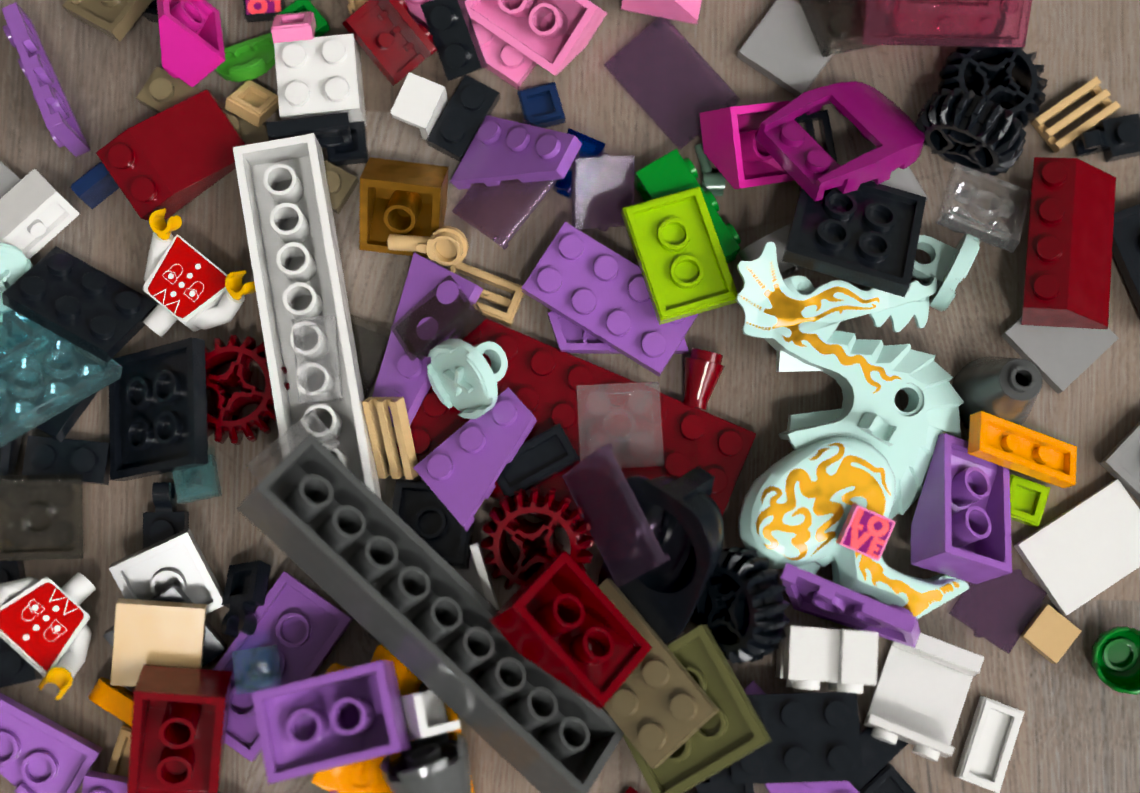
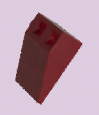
M206 89L128 128L97 151L96 154L141 219L149 221V217L154 211L166 208L164 217L166 220L236 168L233 147L247 144L211 92Z
M566 551L543 564L489 620L520 655L599 709L606 705L652 649L650 644Z
M143 665L134 690L127 793H219L232 671Z

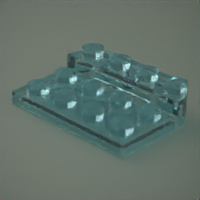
M14 310L3 313V323L0 326V447L119 380L122 374V366L114 359L106 363L27 317L19 316V313Z

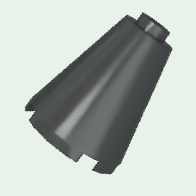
M982 357L975 359L959 371L952 383L953 388L964 401L959 406L960 419L969 430L970 415L984 411L1022 425L1030 414L1041 390L1043 380L1039 368L1026 359Z
M446 732L412 741V749L402 751V756L391 762L389 755L386 756L379 766L382 777L392 793H472L468 744L466 738L461 733H457V740H449Z

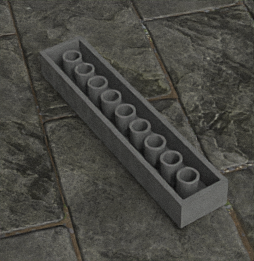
M310 433L252 490L237 509L540 793H588L623 737L624 733L602 708H597L520 655L489 621L498 610Z

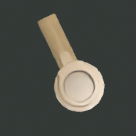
M451 226L438 228L431 237L389 234L387 241L389 250L427 253L429 260L436 261L444 266L457 265L462 262L469 249L468 240L464 233Z

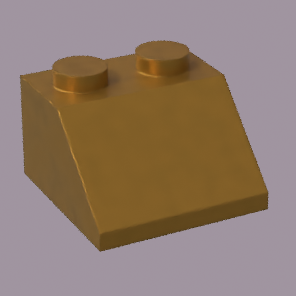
M370 157L360 176L359 250L413 256L414 252L389 250L387 245L389 234L431 237L435 230L444 226L449 167ZM415 252L424 258H428L427 253Z

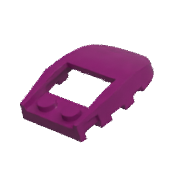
M851 81L830 84L802 93L762 121L755 139L816 202L823 199L825 190L837 187L845 194L858 190L861 183L873 180L876 184H880L889 180L891 172L897 168L904 170L917 161L922 152L925 135L906 113L880 91L865 83ZM832 103L836 110L860 130L861 135L868 141H871L877 148L840 166L796 122L795 118L804 113L810 115L820 111L823 105Z

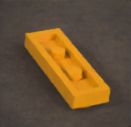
M984 411L970 415L969 455L1063 489L1076 485V446Z

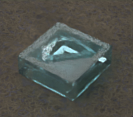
M212 454L208 455V465L172 472L179 504L222 496L216 460Z
M277 645L232 651L236 695L257 692L282 685Z

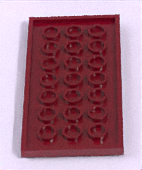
M473 312L470 313L457 339L465 341L472 346L487 341L495 342L504 350L508 360V368L505 376L497 382L498 395L509 387L537 420L524 442L560 423L580 458L578 463L537 485L541 489L542 497H546L550 488L556 489L557 494L554 499L561 502L565 495H570L572 499L567 508L572 511L575 507L581 506L584 509L583 514L577 521H591V529L584 534L594 537L596 544L607 548L611 527L613 495L617 486L631 476H643L648 479L666 475L681 477L698 466L715 476L711 497L716 502L723 516L756 433L698 408L684 405V402L569 353L560 352L555 347ZM483 353L484 358L491 367L490 358ZM432 386L410 425L418 463L470 420L457 415L461 411L457 410L454 406L450 409L445 406L433 391ZM396 443L399 458H401L398 443ZM496 481L494 483L496 487L490 497L500 501L505 495ZM532 488L525 491L529 498ZM528 513L541 520H545L548 516L541 513ZM560 523L557 525V527L564 529Z

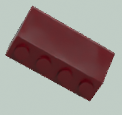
M1034 157L1021 325L1108 329L1116 177L1078 158Z

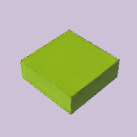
M1010 474L1011 520L1034 528L1039 527L1050 488Z

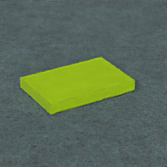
M700 186L622 208L621 214L659 325L737 303L736 296L738 293Z

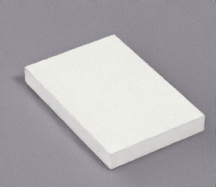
M1119 479L1111 481L1014 545V548L1061 615L1067 616L1140 567V509Z

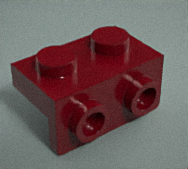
M368 0L343 21L342 24L350 34H354L357 43L394 86L421 62L435 53L437 49L433 44L430 32L422 24H417L407 12L408 7L404 0Z

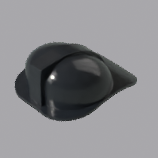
M698 466L681 477L669 475L652 479L643 476L628 477L617 486L613 495L609 540L599 573L597 587L605 579L613 580L665 644L675 640L687 626L706 581L719 561L723 547V518L719 507L711 497L715 476Z

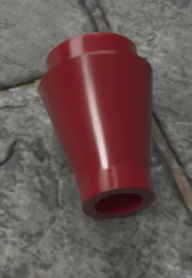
M691 348L690 357H685L684 405L707 409L708 401L725 367L721 365L723 355Z

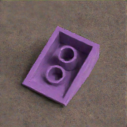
M946 433L939 435L911 523V565L974 584L1012 573L1010 470L969 455L968 441Z
M380 660L251 693L268 784L412 749L394 661Z

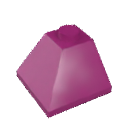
M157 0L162 66L170 76L176 79L180 78L193 88L226 61L220 13L206 0Z
M790 101L734 106L699 113L704 154L734 189L794 181L755 139L762 121L790 103Z

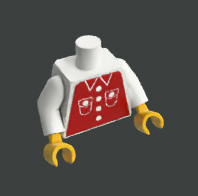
M166 208L154 211L149 217V224L154 232L147 257L143 291L159 304L144 319L143 323L162 338L177 320L181 321L193 332L199 329L207 330L231 322L243 304L245 295L256 292L254 281L243 285L242 278L246 274V270L231 272L227 275L177 234L173 237L171 232L178 230L182 225L180 216L170 217L167 222L168 224H166L164 219Z
M79 572L61 588L47 576L40 581L33 577H26L0 583V638L44 677L38 686L40 690L43 689L46 683H53L58 686L59 693L55 697L56 700H60L73 682L72 679L85 663L92 636L91 630L86 624L91 617L79 605L96 588Z

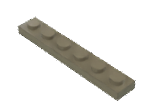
M157 66L136 99L140 104L156 113H160L202 91L196 87L192 88L179 78H173L165 70ZM215 99L247 145L269 141L266 126L256 127L226 110L225 104ZM324 159L332 211L339 214L359 181L354 175Z

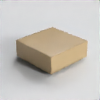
M248 80L226 98L225 109L256 127H260L279 109L278 95Z
M1043 604L1019 637L1049 662L1057 664L1082 631L1052 606Z

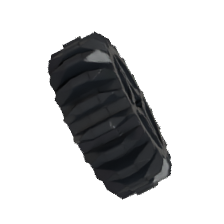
M995 32L988 34L985 40L978 34L969 43L966 41L960 43L956 48V52L954 51L949 54L945 60L946 66H943L939 73V78L942 81L938 85L937 92H940L943 88L950 90L960 88L964 92H968V88L973 90L976 95L984 97L986 96L985 92L990 87L989 84L998 77V81L994 85L995 89H992L987 98L994 103L1000 102V106L1003 109L1011 110L1013 118L1019 119L1022 122L1021 127L1024 129L1029 124V120H1033L1038 115L1040 109L1038 106H1041L1045 101L1046 94L1042 91L1046 88L1048 80L1039 77L1043 73L1045 65L1033 64L1036 52L1026 54L1023 51L1025 41L1014 46L1011 44L1010 34L1004 36L1001 41H998Z
M943 88L940 92H934L931 98L927 99L915 124L925 135L923 145L930 147L933 154H938L943 160L952 163L956 167L964 168L967 172L975 171L979 175L984 176L987 173L991 176L1007 173L1015 161H1018L1026 142L1024 139L1026 131L1021 127L1022 122L1019 119L1013 118L1011 110L1003 109L1000 106V102L994 103L987 98V95L984 97L976 95L973 90L964 92L960 88H954L953 90Z
M737 546L722 549L719 561L706 581L694 610L695 618L691 622L697 623L698 626L701 624L708 625L724 656L731 663L754 662L763 659V656L771 654L779 648L778 643L786 637L783 627L791 622L784 614V610L791 604L783 600L782 592L786 587L778 584L776 579L779 571L769 569V559L758 557L756 550L744 549V547L738 548Z

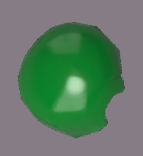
M1115 626L1102 632L1091 647V664L1095 673L1102 682L1116 692L1140 694V630L1136 628Z

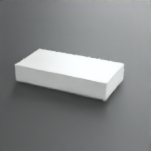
M980 696L954 777L999 793L1025 712Z

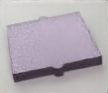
M600 152L596 157H575L572 163L573 227L577 229L598 228L601 231H607L608 227L625 226L621 214L622 208L634 205V155L609 156L608 153Z
M1012 569L1010 574L979 584L969 582L970 589L960 595L949 613L972 629L975 637H984L1006 653L1011 652L1047 592L1023 577L1020 569Z

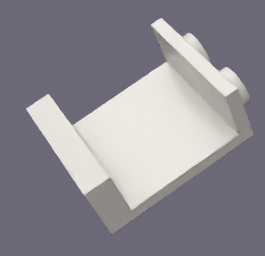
M920 633L915 648L892 641L863 725L873 728L872 737L886 743L896 745L899 739L914 745L912 752L923 758L938 762L939 756L944 758L952 756L955 747L950 745L972 678L979 674L984 657Z

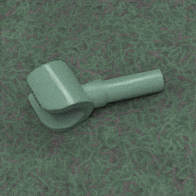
M697 144L695 151L702 172L701 188L703 191L709 190L714 196H723V189H725L726 184L725 178L721 173H712L709 159L703 151V144Z

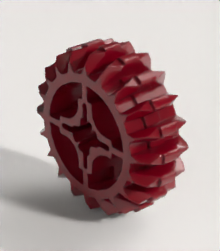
M230 335L226 346L220 338H214V350L210 351L205 347L206 389H210L218 394L219 403L217 408L221 411L218 419H216L207 405V436L209 437L214 433V440L221 444L229 436L232 444L240 445L244 433L249 441L254 442L257 440L255 429L259 428L265 434H269L272 430L266 422L270 418L277 422L264 342L256 347L255 339L247 336L241 344L239 337ZM231 362L227 372L219 376L213 375L219 367ZM252 362L258 364L264 373L265 391L259 390L251 384L252 372L249 369ZM282 367L281 369L283 373L286 374L287 369L285 367ZM285 382L284 386L286 390H289L290 384ZM241 385L249 393L241 391L240 393L234 392L231 395L222 387L230 388ZM246 405H259L248 416L234 420V417H239L241 410Z
M537 485L532 487L529 498L526 492L519 488L514 493L515 501L505 495L500 500L501 508L493 507L489 512V516L493 521L485 522L482 530L489 536L483 538L481 548L491 550V552L485 556L484 564L491 565L497 563L498 566L492 572V576L495 579L500 578L502 575L508 578L504 584L505 590H510L514 583L522 586L536 572V570L529 569L532 564L536 562L546 563L564 552V545L555 537V528L559 523L569 537L571 546L570 557L586 573L583 564L591 563L593 554L586 549L593 547L595 538L584 534L591 529V521H577L583 514L584 509L581 506L575 507L572 511L567 508L572 499L570 495H565L561 502L554 500L557 494L556 489L550 488L546 497H542L541 489ZM526 513L548 515L540 523H531L526 519L520 521L516 518ZM545 529H548L543 539L545 541L544 544L535 548L533 553L528 555L532 547L531 542L537 536L540 537ZM506 531L512 535L511 540L520 548V558L518 561L509 551Z

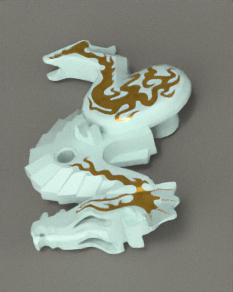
M774 242L766 243L759 258L753 261H741L737 265V270L744 283L743 289L736 296V301L742 307L745 314L742 332L747 336L764 338L776 350V372L820 371L834 378L842 389L843 402L840 409L788 416L787 430L778 435L780 439L789 440L794 450L769 467L751 485L744 497L738 517L739 537L746 549L756 550L758 557L768 558L769 568L784 569L786 563L816 575L820 566L826 567L831 563L834 583L855 592L866 594L870 598L886 605H897L906 608L918 619L970 589L968 583L944 574H939L929 579L906 575L889 567L883 560L882 555L880 560L876 561L836 543L853 503L891 520L897 514L903 515L921 494L939 435L946 433L961 438L959 406L964 401L949 382L953 377L934 361L936 355L912 350L911 344L884 346L882 340L856 339L855 333L836 331V328L841 321L869 314L875 327H881L890 316L892 329L895 333L900 332L913 316L917 327L924 328L929 314V296L935 294L938 290L937 278H930L928 284L922 281L919 283L917 280L912 281L905 297L871 287L861 290L851 283L842 280L830 281L814 287L805 276L796 275L782 279L777 263L776 246ZM900 389L904 390L909 398L908 405L903 411L899 410L895 404V395Z

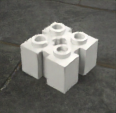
M801 626L783 627L786 637L778 643L779 648L776 649L775 677L787 679L786 687L820 690V682H829L828 690L863 693V685L877 686L878 632Z

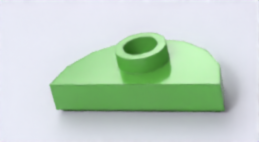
M268 33L224 48L226 61L218 66L215 72L225 80L234 82L253 80L265 74L275 65L272 34Z

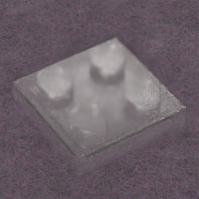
M955 163L949 174L936 224L964 235L969 233L979 238L980 241L1013 253L1021 239L1031 191Z
M659 382L577 385L580 469L664 465Z

